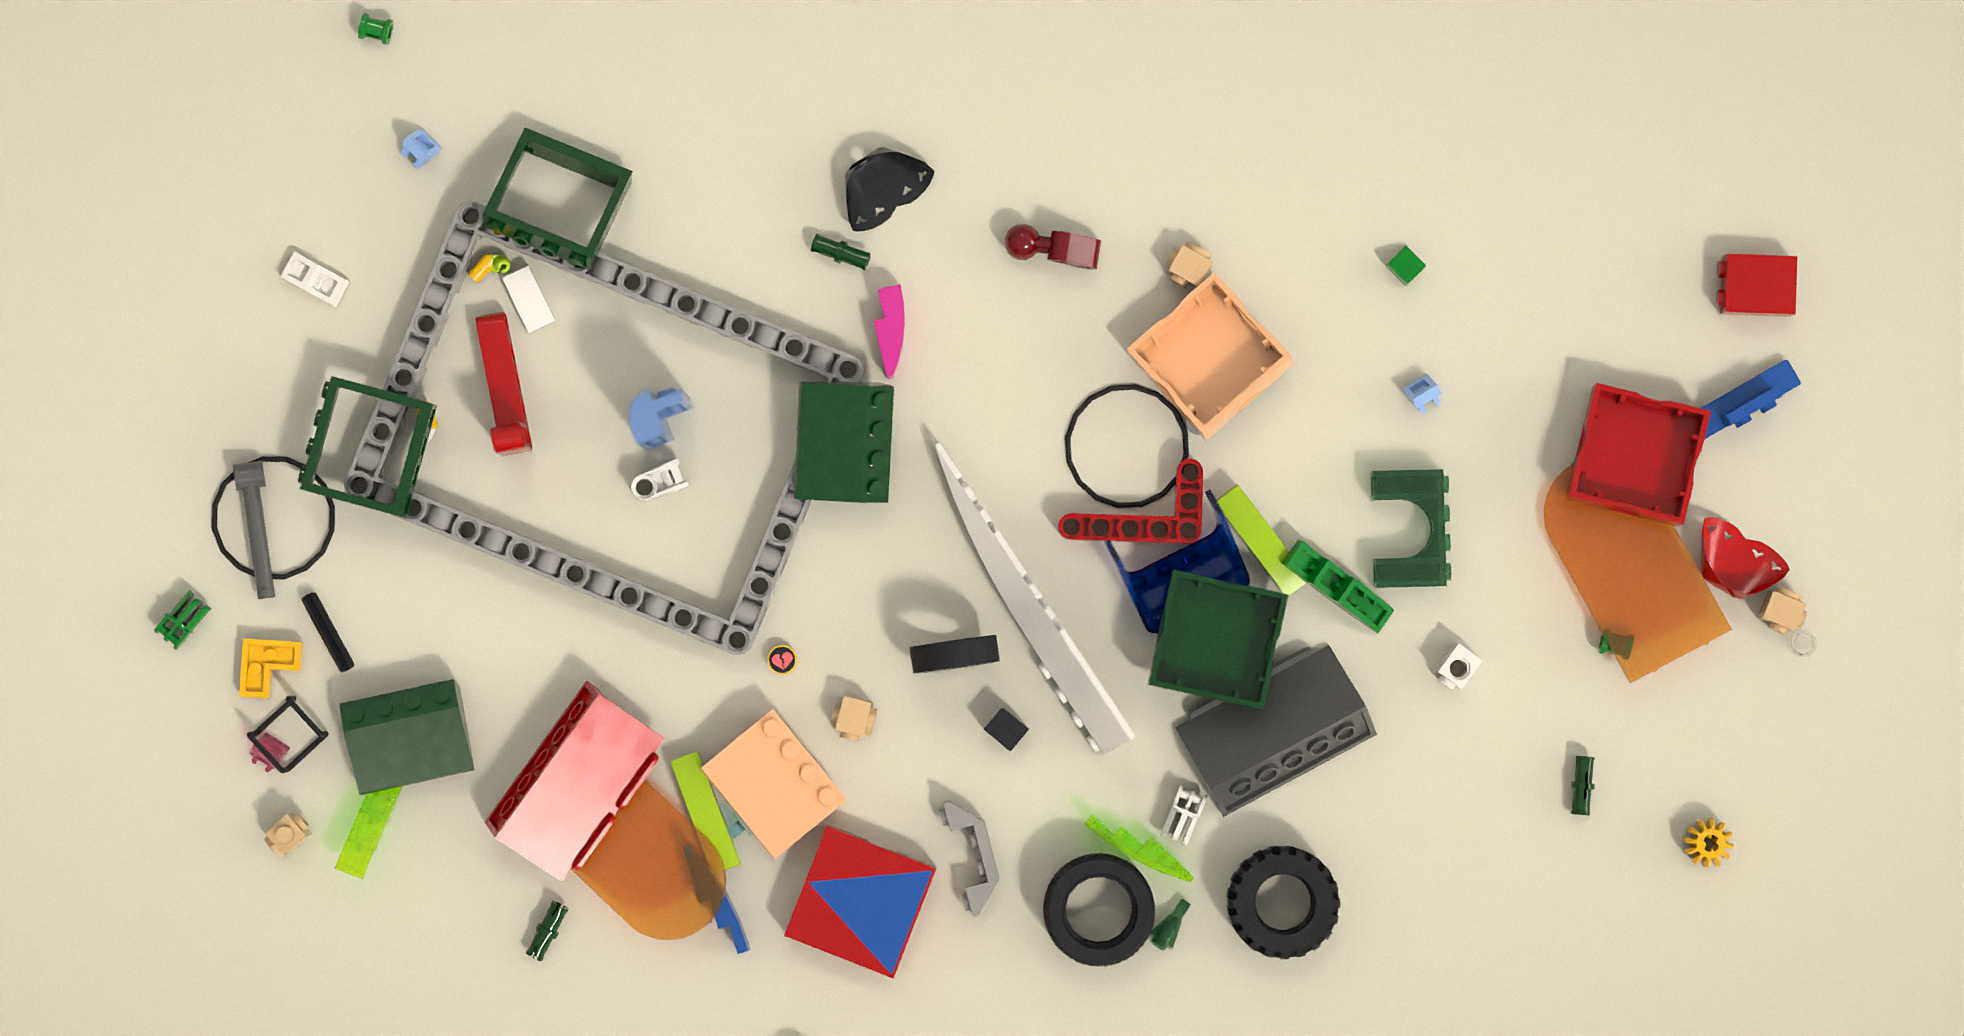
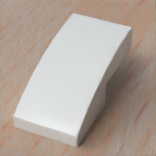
M296 252L293 253L280 276L334 307L337 306L350 283Z
M528 264L502 276L528 333L555 321Z

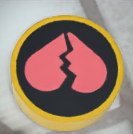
M776 646L770 651L768 665L773 672L788 674L796 667L797 655L789 646Z

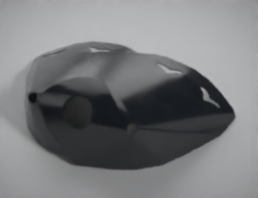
M884 147L876 149L852 164L845 174L847 213L852 230L855 232L867 231L886 222L892 216L897 206L909 204L922 195L933 179L934 170L924 161ZM926 172V175H923V180L920 181L919 173ZM905 186L913 188L912 191H908L906 195H903ZM876 208L885 209L884 211L879 212V215L877 217L875 216ZM859 217L867 221L856 224Z

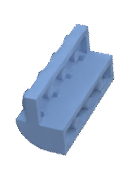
M672 387L658 392V396H656L647 389L635 398L629 411V424L637 445L650 450L674 440L666 418L693 408L690 398L681 390L677 391Z

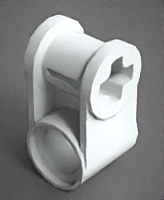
M679 459L664 463L651 471L635 477L631 484L634 496L640 501L647 502L689 487V483L684 481L678 466L680 464ZM669 471L672 472L675 483L672 482ZM642 480H648L653 484V490L647 496H642L637 492V485Z

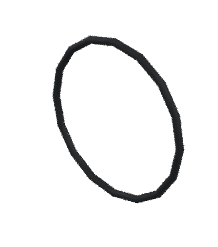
M1136 384L1109 386L1089 396L1073 414L1065 436L1066 462L1076 483L1096 501L1116 508L1143 507L1164 497L1176 484V476L1162 492L1140 502L1119 503L1098 496L1081 481L1072 462L1070 438L1078 416L1093 400L1109 392L1137 390L1158 398L1173 412L1183 435L1184 454L1181 462L1189 457L1188 430L1176 407L1159 392Z
M262 456L249 461L287 462L298 468L306 466L289 457ZM233 471L222 482L212 504V531L220 552L238 570L255 577L254 570L240 565L225 549L217 529L218 504L226 486L234 479ZM316 474L314 480L320 486L327 487L326 483ZM326 497L330 507L329 531L321 550L305 566L285 574H272L273 579H287L305 572L325 554L335 531V505L332 498Z

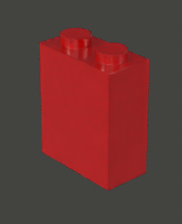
M1728 253L1722 256V261L1719 260L1717 264V277L1721 278V290L1718 289L1716 293V306L1720 307V314L1782 317L1795 315L1798 256Z

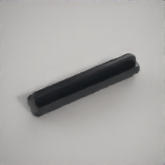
M311 592L301 598V601L338 670L342 673L352 669L354 662L317 593Z

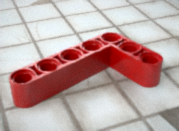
M503 311L475 317L496 427L490 428L494 451L501 456L532 451L531 436L506 313Z
M1191 458L1185 459L1178 465L1176 469L1174 516L1070 513L1061 518L1058 524V531L1063 538L1077 541L1193 543L1198 540L1202 531L1203 467L1200 462ZM1191 464L1196 467L1198 474L1194 480H1186L1182 476L1181 471L1184 465ZM1190 493L1195 496L1197 503L1193 509L1188 510L1181 505L1180 500L1184 494ZM1072 518L1078 521L1080 526L1078 533L1075 535L1065 533L1063 530L1065 520ZM1099 519L1106 521L1109 527L1107 534L1104 536L1094 534L1092 531L1094 521ZM1130 520L1136 523L1138 530L1135 536L1127 537L1122 533L1121 526L1123 522ZM1156 521L1164 523L1167 528V532L1162 538H1157L1151 533V525ZM1189 522L1195 526L1196 533L1193 538L1186 539L1182 537L1180 526L1183 523Z

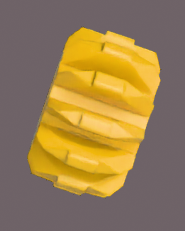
M1708 818L1706 825L1703 820L1698 819L1696 821L1698 830L1691 826L1687 828L1688 832L1693 834L1692 838L1684 837L1683 842L1691 843L1692 846L1684 851L1686 854L1695 853L1691 860L1695 864L1702 859V866L1709 868L1712 860L1713 864L1718 867L1721 865L1719 856L1724 859L1730 858V855L1724 850L1725 847L1734 848L1733 843L1726 842V839L1731 838L1733 834L1730 831L1723 832L1726 826L1723 822L1715 826L1714 818ZM1712 835L1711 842L1714 846L1712 849L1706 847L1705 850L1706 843L1703 840L1705 837L1711 838Z

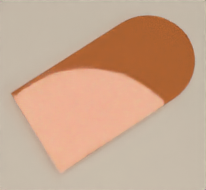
M1574 462L1557 476L1548 490L1544 503V524L1547 534L1629 683L1651 672H1656L1666 664L1702 645H1707L1710 641L1732 630L1674 526L1565 499Z
M646 780L642 782L627 805L622 810L619 809L617 811L614 823L578 871L571 868L632 928L643 935L660 940L686 938L703 929L708 923H711L720 909L726 890V872L718 850L705 835Z

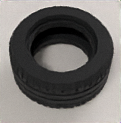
M1091 853L1071 860L1054 875L1045 893L1043 914L1047 931L1060 951L1078 963L1104 967L1121 963L1132 957L1142 948L1153 929L1155 902L1147 880L1131 863L1115 855ZM1104 877L1116 881L1126 889L1131 898L1132 913L1128 925L1120 935L1109 941L1094 942L1082 938L1073 931L1067 920L1066 905L1069 895L1078 884L1089 878Z

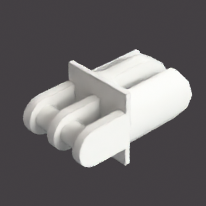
M1180 785L1160 836H1167L1175 814L1178 811L1180 816L1171 839L1178 840L1187 816H1190L1192 818L1182 840V845L1187 847L1198 818H1200L1207 795L1201 797L1195 794L1196 791L1192 790L1189 792L1183 789L1184 786ZM1180 797L1187 800L1184 809L1176 806ZM1192 802L1199 805L1196 814L1188 811Z

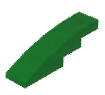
M1297 540L1282 562L1284 566L1375 633L1381 631L1394 612L1392 607L1356 578L1346 574L1329 559L1323 558L1304 541Z

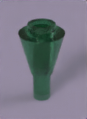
M1181 899L1172 914L1165 917L1151 930L1150 936L1152 939L1150 942L1162 951H1165L1166 948L1173 950L1182 923L1181 920L1191 904Z

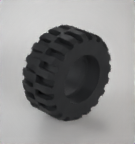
M1270 846L1267 849L1254 852L1250 858L1245 859L1240 864L1236 873H1233L1230 879V887L1227 889V912L1234 930L1250 948L1270 958L1289 959L1296 956L1299 958L1305 956L1311 950L1315 951L1325 939L1330 937L1332 934L1331 930L1334 924H1337L1339 918V889L1331 875L1332 873L1314 855L1293 846ZM1281 874L1291 875L1301 880L1307 887L1311 899L1310 910L1306 918L1296 927L1286 930L1275 929L1265 924L1259 917L1256 909V895L1260 886L1267 879Z

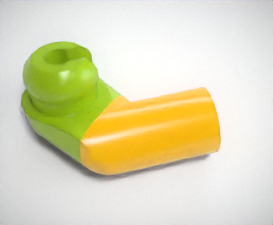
M485 254L467 274L479 283L488 272L502 274L508 272L511 264L505 255Z

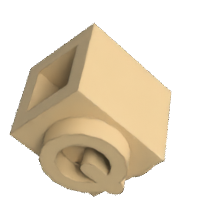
M1188 241L1185 246L1182 245L1179 251L1174 248L1166 262L1170 266L1167 272L1172 275L1170 280L1186 288L1187 284L1194 288L1198 287L1213 261L1209 260L1211 254Z
M1777 587L1776 591H1768L1757 618L1770 623L1769 629L1781 634H1785L1787 630L1796 631L1797 627H1802L1807 616V612L1804 611L1806 604L1802 602L1804 597L1782 587Z
M843 696L841 707L835 706L831 723L836 724L835 730L841 731L840 737L857 741L858 736L864 737L866 735L871 737L878 710L872 708V702Z
M288 813L265 833L267 836L264 840L276 855L282 857L291 854L312 833L308 830L309 824L301 815Z

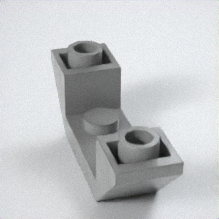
M950 800L944 801V808L939 809L943 826L949 825L950 831L972 825L974 827V831L969 832L973 849L979 847L982 859L977 860L980 876H987L988 881L966 886V893L961 894L965 911L971 910L972 916H977L999 881V874L985 821Z

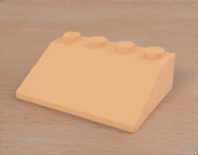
M773 709L700 768L773 859L777 858L847 800Z

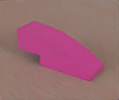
M900 284L878 289L884 318L873 321L888 379L894 378L904 343L905 310Z

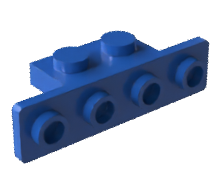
M1783 360L1701 407L1711 411L1705 439L1735 424L1736 428L1741 427L1751 421L1750 414L1759 409L1763 414L1776 407V399L1801 384L1790 362Z

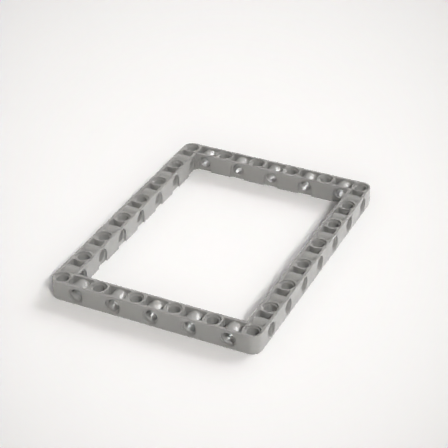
M467 201L459 205L382 390L416 398L427 368H425L433 347H437L449 318L448 310L455 293L459 294L472 262L470 257L477 240H481V238L493 240L504 245L506 248L533 259L547 262L560 270L587 281L601 284L614 292L641 303L655 306L668 314L695 325L709 328L722 336L749 347L763 350L776 358L803 369L817 372L828 378L827 382H861L863 366L859 359L853 355L600 252L591 270L583 267L574 268L566 260L559 257H548L532 246H521L512 238L502 234L495 235L493 230L483 227L482 218L486 206L477 202ZM470 210H477L479 213V219L474 224H467L465 222V215ZM455 264L457 268L456 274L452 278H445L443 275L445 265ZM632 275L639 276L641 280L640 286L636 290H628L626 288V280ZM685 297L694 299L695 305L690 312H682L680 310V301ZM426 317H432L435 323L433 329L429 332H423L421 329V322ZM738 319L748 321L749 327L744 334H736L733 331V324ZM792 341L802 343L803 349L798 356H790L787 353V346ZM845 363H853L857 368L856 374L852 378H844L840 373L841 367ZM406 370L410 371L412 381L407 386H401L398 380L400 373ZM378 399L344 482L346 493L393 505L398 485L382 479L381 472L388 455L392 454L405 424L403 419L409 406ZM382 424L388 425L390 429V434L385 440L378 439L376 434L377 428ZM794 461L730 620L713 615L703 609L549 548L539 542L500 528L490 522L439 503L416 492H413L411 501L418 500L421 503V512L416 516H412L408 512L406 518L396 517L721 650L739 655L749 651L754 643L812 500L794 499ZM359 478H364L368 484L367 490L362 494L356 493L354 489V484ZM466 522H472L475 525V534L471 538H465L461 531L462 526ZM779 524H786L790 528V535L785 540H778L775 537L774 531ZM520 544H526L529 547L530 553L525 560H519L515 555V550ZM578 565L583 569L584 575L579 582H573L569 578V571L572 567ZM764 578L768 582V589L763 594H756L753 591L752 584L755 579ZM627 588H634L637 591L638 597L633 604H627L623 600V592ZM685 609L691 613L692 620L689 625L683 627L678 624L676 617L679 611ZM738 631L746 637L745 645L739 649L734 648L730 642L732 634Z

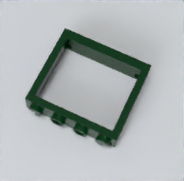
M525 127L483 212L482 226L493 230L495 235L502 234L512 238L521 246L537 248L548 257H559L566 260L573 267L579 265L591 270L629 190L633 171ZM525 152L615 188L587 247L497 211Z
M331 376L330 382L326 381L323 386L321 395L325 399L322 410H317L314 418V426L317 427L315 436L309 439L306 447V455H309L307 465L302 466L299 472L298 483H301L300 490L406 518L438 405ZM340 388L420 409L393 505L313 484Z

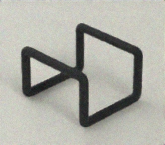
M287 696L286 702L255 731L247 733L248 739L280 773L291 771L329 735L327 731H321L295 703V696ZM291 706L319 737L288 766L282 767L256 737Z

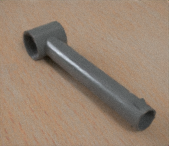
M262 461L234 464L233 471L236 491L242 490L257 597L258 599L275 597L260 492V487H266Z

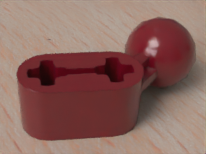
M1028 224L1013 226L1008 230L1004 238L1006 251L1014 259L1028 260L1035 254L1042 253L1048 254V261L1097 270L1101 240L1063 231H1052L1051 237L1039 236L1038 231Z

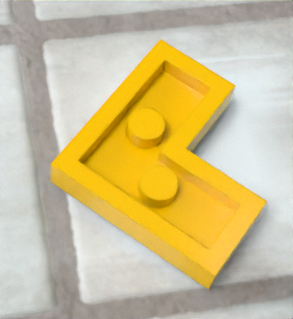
M243 638L239 697L270 698L272 669L301 671L303 642Z

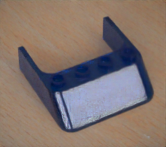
M1210 489L1205 491V494L1217 522L1214 531L1208 536L1137 571H1126L1110 539L1105 541V545L1144 627L1150 633H1158L1171 570L1211 577L1216 580L1249 586L1250 575L1220 505Z

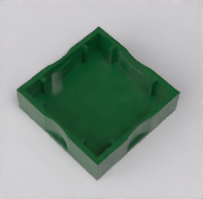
M1171 570L1147 685L1264 710L1273 670V655L1276 642L1281 633L1289 594Z

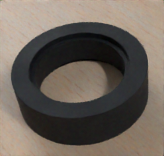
M996 635L909 647L913 674L1000 661Z

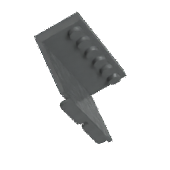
M1329 645L1313 653L1310 647L1303 648L1273 664L1264 710L1210 698L1190 709L1188 712L1190 720L1176 727L1179 736L1203 776L1223 817L1377 735L1365 703Z

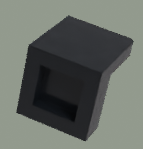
M1001 708L985 726L984 730L1011 752L1029 728L1007 710Z

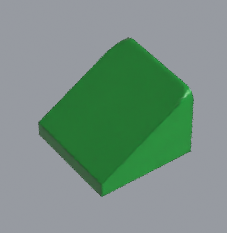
M1407 245L1385 265L1404 286H1407L1426 267Z

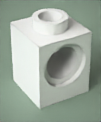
M1455 643L1435 672L1441 675L1438 680L1449 689L1453 690L1455 686L1458 689H1462L1483 660L1461 644ZM1455 660H1460L1464 664V672L1459 677L1453 676L1450 672V665Z

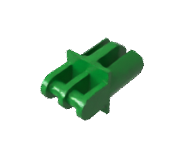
M190 590L169 614H165V617L154 629L156 634L160 632L164 636L166 642L170 641L173 643L175 650L179 649L188 637L194 633L195 627L212 609L205 605L191 622L187 624L203 603L201 600L195 599L178 617V614L194 596V593ZM170 620L175 624L171 630L165 626ZM179 628L185 632L181 638L175 634Z

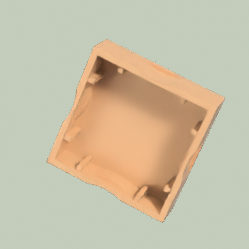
M1212 273L1188 294L1170 315L1156 322L1126 349L1130 358L1206 441L1294 364L1292 356L1263 325L1259 324L1248 314L1242 302L1215 273Z

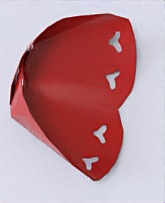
M1715 517L1704 519L1702 528L1701 576L1714 587L1724 591L1733 598L1743 599L1770 588L1783 579L1790 571L1786 561L1768 545L1760 541L1745 539L1737 527L1725 520ZM1707 526H1716V528L1709 532V528ZM1724 531H1726L1728 535L1733 536V539L1725 540ZM1755 549L1758 553H1763L1764 555L1756 558L1752 550ZM1772 561H1774L1776 563V566L1780 567L1781 570H1772Z

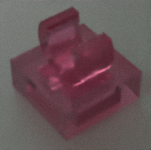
M267 732L258 740L278 763L286 757L290 749L289 746ZM253 745L249 752L253 756L252 763L256 764L260 760L267 765L265 771L267 773L275 767Z

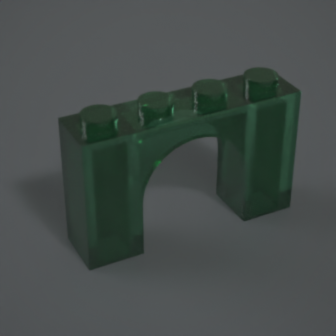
M1443 469L1370 472L1371 501L1412 502L1424 511L1430 524L1428 542L1416 555L1409 558L1373 559L1374 588L1447 586V580H1451L1452 576L1451 563H1446V551L1451 549L1450 534H1445V522L1450 521L1449 505H1444V493H1449L1448 476H1444Z

